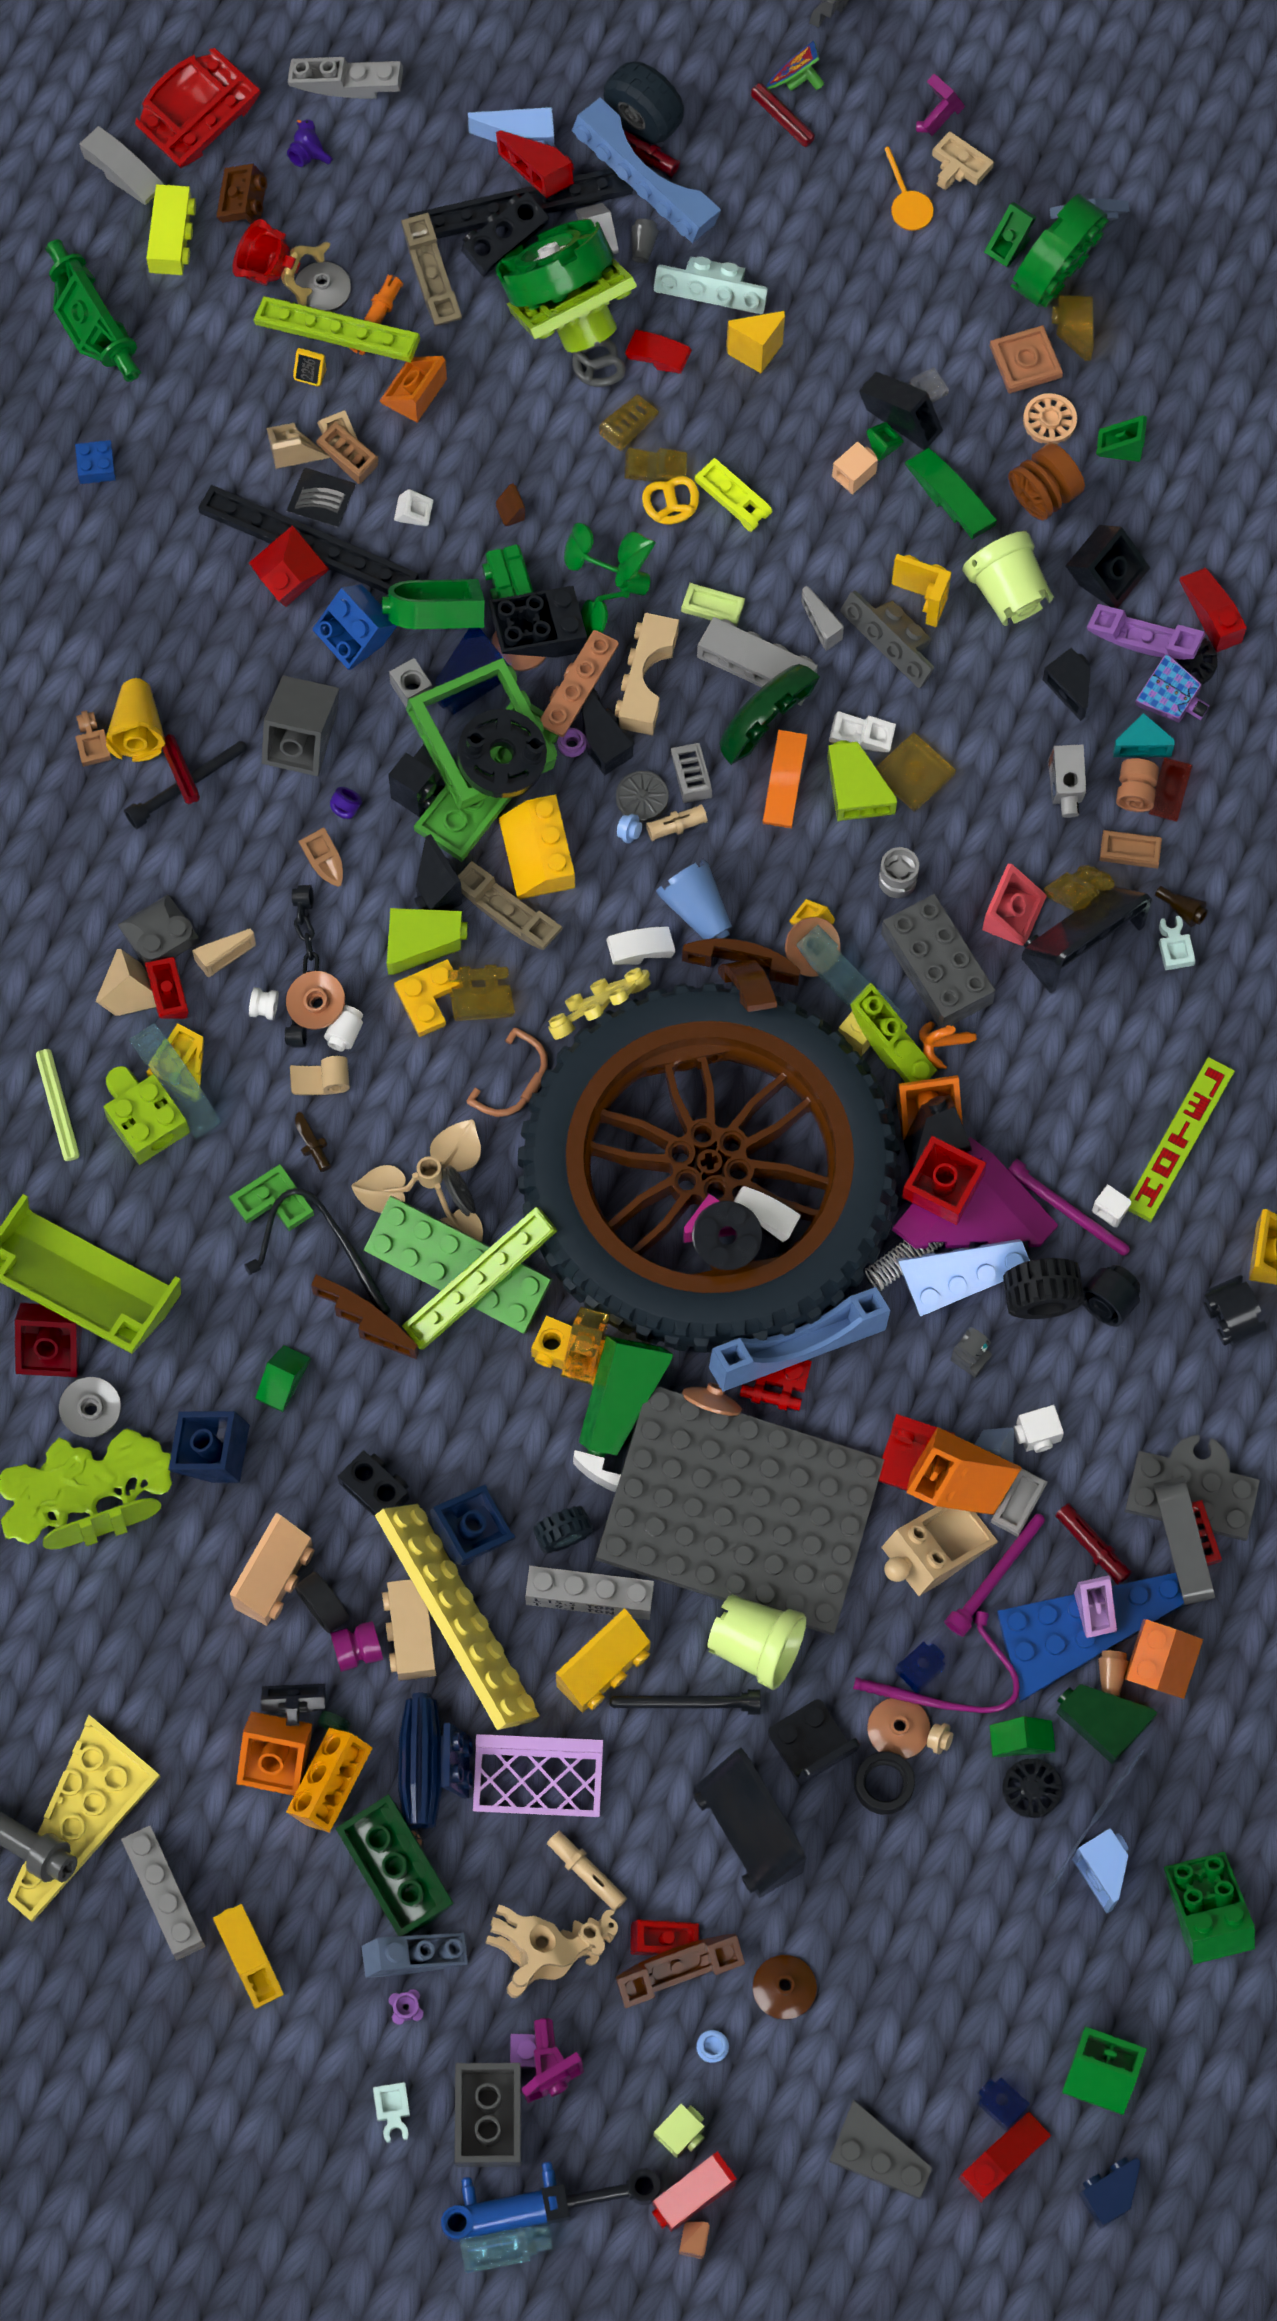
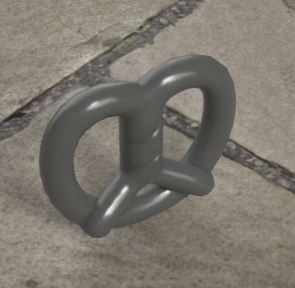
M609 339L601 343L595 342V346L573 353L572 365L574 372L583 383L589 386H610L619 382L625 375V365L618 357L616 345ZM596 347H606L609 350V354L592 360L584 355L587 351ZM581 363H583L587 367L586 373L584 372ZM610 365H615L617 368V372L612 376L593 378L595 370Z

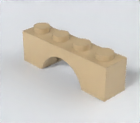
M645 613L643 622H637L634 639L638 640L636 649H630L628 665L631 666L630 674H624L621 691H625L623 700L617 701L614 714L619 718V727L621 729L653 736L659 713L660 697L649 690L643 678L653 664L673 657L679 633L678 619Z

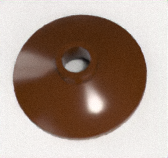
M778 1955L769 1958L758 1968L753 1979L752 1988L754 1999L764 2013L776 2019L789 2020L801 2016L811 2007L816 1996L817 1984L813 1971L804 1961L791 1955ZM788 1980L791 1983V1988L788 1991L781 1990L779 1987L780 1981Z

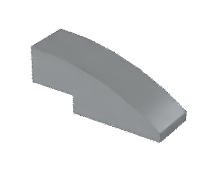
M100 126L79 144L84 158L104 171L106 179L144 205L154 198L156 184L164 185L137 156Z

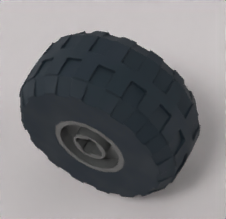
M626 62L615 70L604 84V101L620 115L622 128L648 144L666 141L683 121L684 105L681 96L673 84L652 66H648L643 62Z

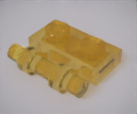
M1081 865L1074 874L1066 872L1043 889L1049 899L1076 911L1087 907L1091 900L1098 896L1097 889L1111 890L1115 883L1108 873L1099 871L1091 865Z
M495 964L485 965L484 968L471 969L470 966H461L459 970L448 971V981L460 983V988L452 989L450 992L455 1021L506 1018L514 1015L515 1010L510 985L498 986L497 979L508 978L507 967H496ZM485 980L486 987H472V981Z

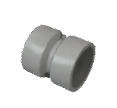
M903 847L892 848L882 857L878 879L883 893L898 899L905 898L914 891L919 872V860L915 853Z

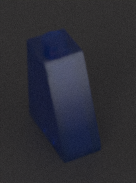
M469 628L437 677L435 687L503 657L480 628ZM495 676L440 700L438 704L443 709L447 707L452 715L500 685L501 682L498 676Z

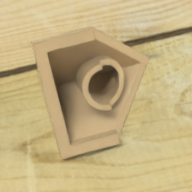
M295 422L267 428L276 469L331 458L296 428Z
M117 949L95 1002L115 1016L156 1007L146 969L139 961L125 951Z

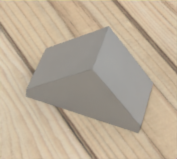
M603 203L576 209L578 220L592 219L594 226H596L595 223L599 222L613 254L619 253L611 211Z

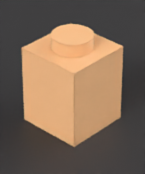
M857 441L833 463L832 477L853 495L876 474L877 456L870 448H864Z

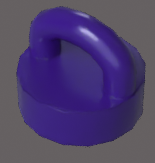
M337 787L330 800L332 811L343 819L352 818L362 804L359 794L347 787Z

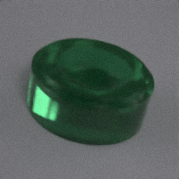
M322 1711L318 1719V1724L326 1730L330 1727L348 1732L351 1725L348 1720L328 1711Z

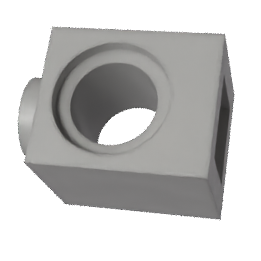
M415 658L389 671L390 684L405 707H407L410 698L433 689L431 682ZM410 684L419 685V687L414 690L406 688Z

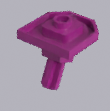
M540 2018L534 2022L536 2077L521 2088L527 2103L543 2098L548 2094L551 2097L557 2096L568 2088L567 2083L584 2073L582 2060L577 2052L564 2059L555 2046L553 2020L550 2018Z

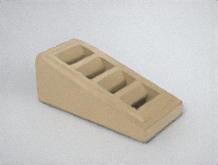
M250 928L192 950L194 960L205 975L211 977L256 946L254 932Z

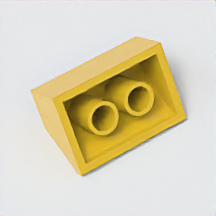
M556 794L526 800L499 817L517 899L575 888V872Z
M624 1608L556 1672V1687L582 1713L588 1708L594 1710L604 1700V1692L611 1686L614 1689L617 1688L627 1678L626 1672L633 1665L639 1667L650 1656L648 1651L650 1650L651 1642L630 1613Z

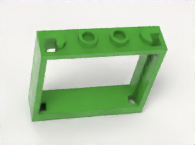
M503 658L408 700L406 711L459 811L491 796L482 794L473 787L468 788L426 707L498 676L516 712L531 719L543 734V724L537 715L534 716L529 708L531 704L527 693L524 690L520 691L516 683L517 676L511 665L507 666ZM543 734L547 748L546 763L542 772L545 773L553 769L557 759V751L551 741H547ZM525 771V772H523V773H521V774H519V775H517V776H513V777H509V775H508V778H515V777H518V776H520V775H522V774H524V773H526L527 776H528L529 774Z

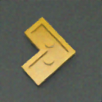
M448 959L394 982V988L419 1037L446 1026V1020L435 999L461 988L460 982Z

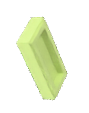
M689 583L681 612L707 620H712L713 617L720 620L726 619L737 627L745 604V598Z

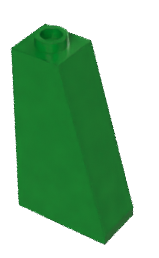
M606 1336L579 1438V1443L588 1449V1454L604 1458L606 1453L612 1455L619 1453L638 1420L642 1405L648 1402L673 1357L671 1352L662 1346Z

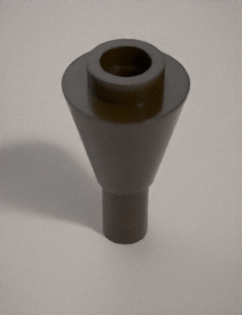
M1162 886L1155 893L1156 897L1170 904V907L1190 927L1196 924L1200 925L1208 914L1206 901L1174 894Z

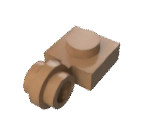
M81 711L82 714L76 717L80 732H86V734L75 736L83 767L112 760L111 754L106 747L104 729L93 731L98 729L94 712Z

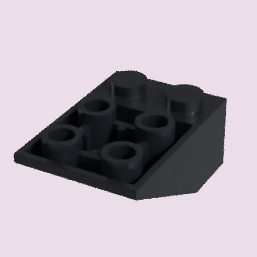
M574 586L488 600L502 654L556 658L579 654L586 643L587 634Z

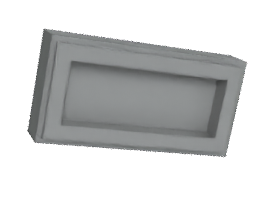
M1021 1468L1013 1482L1012 1489H1009L991 1523L1018 1537L1045 1489L1047 1481Z

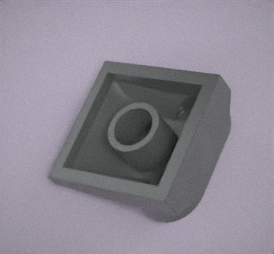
M169 894L118 924L119 929L144 966L146 962L170 957L175 958L200 943L191 922L184 917Z

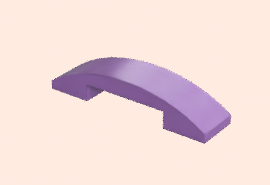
M1101 604L1097 605L1087 626L1088 631L1109 642L1136 652L1161 658L1168 654L1173 659H1194L1205 636L1204 631L1182 625H1177L1176 629H1171L1126 617L1124 610Z

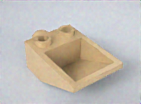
M935 1507L898 1528L881 1547L890 1558L885 1564L884 1571L887 1578L891 1581L900 1582L906 1579L916 1594L921 1596L947 1580L996 1545L998 1541L976 1512Z

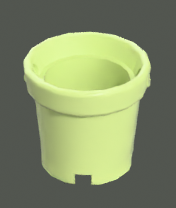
M1026 531L1015 532L990 543L972 555L962 568L968 580L979 587L1004 626H1008L1007 619L1010 617L1014 624L1031 617L1043 609L1040 603L1041 600L1046 597L1048 603H1050L1054 598L1033 553L1035 546L1032 538Z
M734 1594L730 1595L721 1607L728 1610V1612H724L721 1618L716 1616L707 1644V1648H710L708 1652L756 1676L758 1683L771 1690H775L785 1680L799 1652L806 1629V1616L804 1613L792 1609L781 1611L743 1599Z

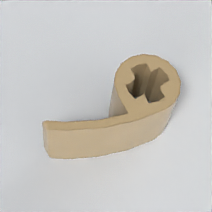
M326 1057L321 1060V1066H290L291 1091L294 1095L338 1094L350 1089L348 1060L346 1057Z

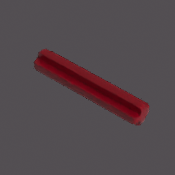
M758 83L752 88L751 96L802 146L807 147L814 141V133L762 83Z
M168 734L164 736L165 745L162 747V750L185 803L192 804L193 802H198L200 795L174 735Z

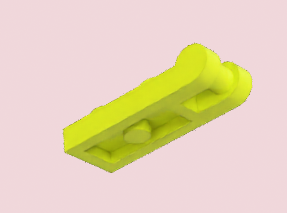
M716 458L695 475V482L740 520L748 531L752 532L758 527V522L762 518L766 519L772 514L769 504ZM749 505L755 509L752 513L746 510Z

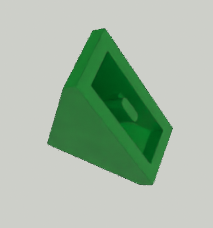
M1142 415L1099 429L1096 455L1105 458L1140 462L1145 441L1147 417Z
M283 1345L267 1362L255 1399L284 1412L311 1358Z
M1022 1716L989 1725L992 1757L1056 1752L1052 1720Z

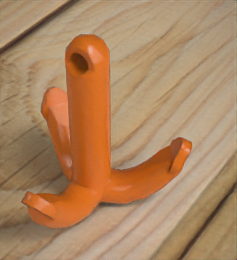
M929 1021L921 1027L919 1039L924 1044V1055L936 1068L947 1069V1066L935 1055L934 1047L968 1044L977 1040L976 1033H955L956 1028L950 1025L931 1032L935 1023Z

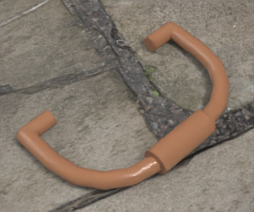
M516 1027L513 1028L505 1041L508 1044H512L517 1036L534 1046L540 1055L541 1066L539 1071L534 1074L520 1096L521 1100L510 1108L494 1109L478 1102L476 1098L481 1091L477 1088H474L467 1099V1104L495 1117L510 1116L519 1112L529 1103L532 1094L537 1093L540 1089L541 1078L548 1068V1055L543 1045L528 1033Z

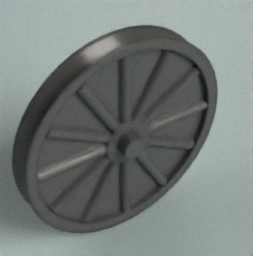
M632 772L626 775L618 784L616 803L619 810L624 815H638L640 822L650 821L659 817L668 805L669 792L667 785L662 778L652 772Z
M448 1165L447 1169H442V1176L447 1190L461 1212L466 1216H470L471 1213L474 1214L476 1212L472 1195L455 1168Z

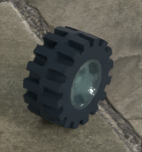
M574 1506L544 1518L543 1521L538 1522L533 1527V1531L542 1552L548 1554L553 1551L558 1552L563 1548H569V1546L579 1543L580 1540L586 1539V1536L592 1534L593 1527L584 1507Z

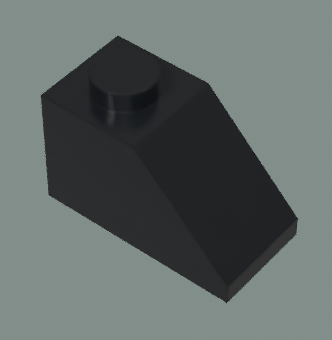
M1071 647L1045 667L1042 680L1081 721L1085 718L1088 707L1091 668L1086 657L1080 653L1077 654Z

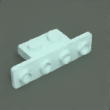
M690 257L685 270L658 265L654 282V291L658 293L758 314L764 313L768 288L743 282L745 268L738 267L734 263L710 261L706 257Z

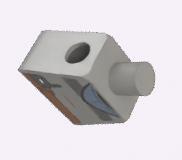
M1083 744L1054 746L1048 760L1052 803L1061 804L1062 817H1077L1080 815L1079 803L1083 801L1086 794Z

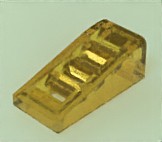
M637 394L599 425V434L621 451L659 414V411ZM639 405L648 413L643 415L635 407ZM630 412L633 413L639 420L635 421L628 414ZM625 419L631 426L628 427L622 420ZM618 426L623 430V432L620 433L618 430L615 429V427Z

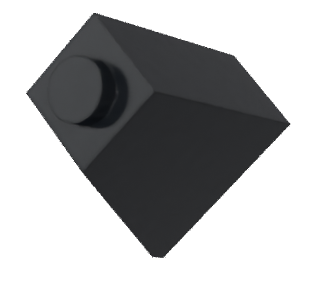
M877 371L859 390L867 411L883 422H887L891 428L921 449L926 450L943 431L929 394L924 390Z

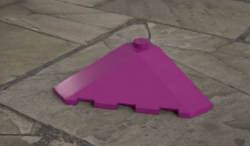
M969 1137L968 1140L972 1150L966 1153L987 1164L985 1175L958 1225L912 1204L892 1228L893 1232L916 1249L928 1248V1243L946 1242V1248H969L970 1242H987V1244L1016 1239L1028 1241L1029 1247H1041L1057 1229L1058 1224L993 1153L972 1137Z

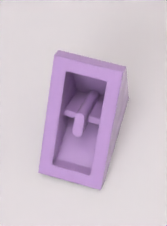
M1110 1576L1078 1582L1074 1595L1086 1638L1116 1632L1117 1627Z

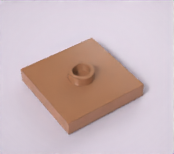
M1044 325L990 341L989 346L1008 393L1060 379L1063 376V371Z

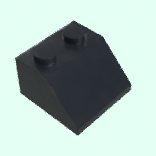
M1098 525L1066 564L1067 569L1083 589L1113 608H1118L1150 569L1124 529L1108 525Z

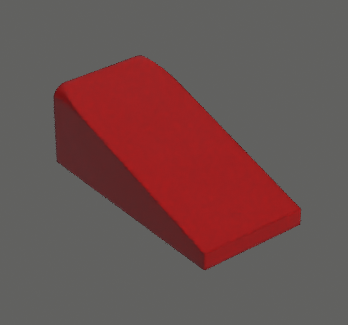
M639 1919L631 1923V1955L655 1956L675 1947L699 1940V1923Z

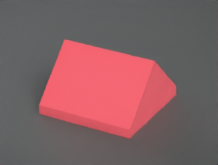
M1007 864L985 914L982 930L1024 946L1032 932L1047 895L1013 864Z

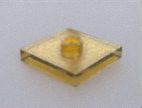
M914 732L876 767L892 792L914 812L956 773V769Z

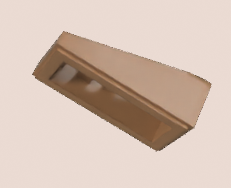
M336 421L316 440V443L358 484H361L378 466V457ZM339 435L341 438L331 446L329 443ZM347 443L349 446L342 453H339L338 451ZM356 452L357 455L349 461L348 458ZM364 460L365 463L358 469L357 466Z

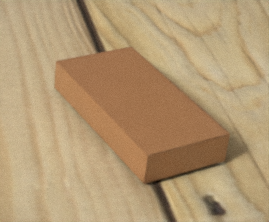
M1103 830L1099 861L1158 869L1162 838Z

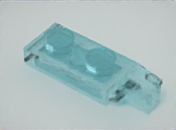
M549 2226L522 2227L459 2240L465 2273L530 2261L529 2257L537 2254L538 2251L553 2249Z

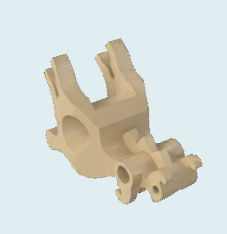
M498 1905L496 1914L504 1916L507 1923L493 1917L490 1924L492 1926L490 1932L501 1936L493 1937L488 1935L485 1943L503 1950L512 1962L520 1967L514 1973L512 1981L507 1987L508 1995L512 1998H518L535 1980H557L562 1978L569 1971L572 1964L582 1956H589L585 1961L587 1965H595L599 1960V1955L605 1950L604 1941H607L609 1944L612 1942L618 1931V1925L615 1920L610 1918L614 1915V1911L610 1909L603 1913L599 1921L589 1917L587 1923L582 1924L575 1920L572 1932L561 1930L560 1932L556 1925L534 1915L524 1917L505 1906Z

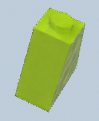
M841 740L833 745H828L827 760L837 821L894 815L897 806L896 796L858 742Z
M390 908L387 951L388 975H395L460 951L462 940H467L468 922H463L462 911Z

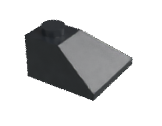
M429 834L425 837L416 882L417 897L414 900L418 909L451 911L462 905L461 881L433 836Z
M950 1094L936 1096L930 1099L928 1103L921 1105L903 1141L913 1167L916 1166L931 1136L964 1152L972 1150Z

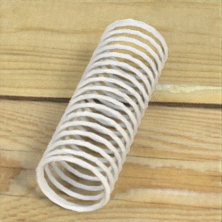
M903 1240V1243H900L899 1246L892 1248L891 1251H888V1254L880 1257V1260L869 1265V1268H865L868 1279L874 1287L882 1291L884 1286L888 1287V1283L892 1284V1280L896 1281V1278L903 1275L902 1271L900 1272L894 1265L895 1263L900 1269L897 1259L901 1258L900 1255L905 1258L906 1254L909 1258H912L908 1252L909 1250L914 1257H918L913 1251L914 1249L920 1257L922 1254L918 1249L914 1247L912 1249L910 1244L907 1242V1246L905 1244L906 1241ZM944 1242L933 1243L935 1247L928 1243L931 1250L929 1247L925 1248L927 1252L923 1248L920 1250L923 1254L934 1253V1250H938V1247L943 1246ZM889 1264H890V1265L892 1266V1268L895 1270L896 1274L893 1272V1270L891 1269V1267L889 1266ZM867 1270L870 1272V1275H871V1277L873 1278V1280L875 1281V1283H874V1282L872 1281V1279L870 1278V1276H869Z

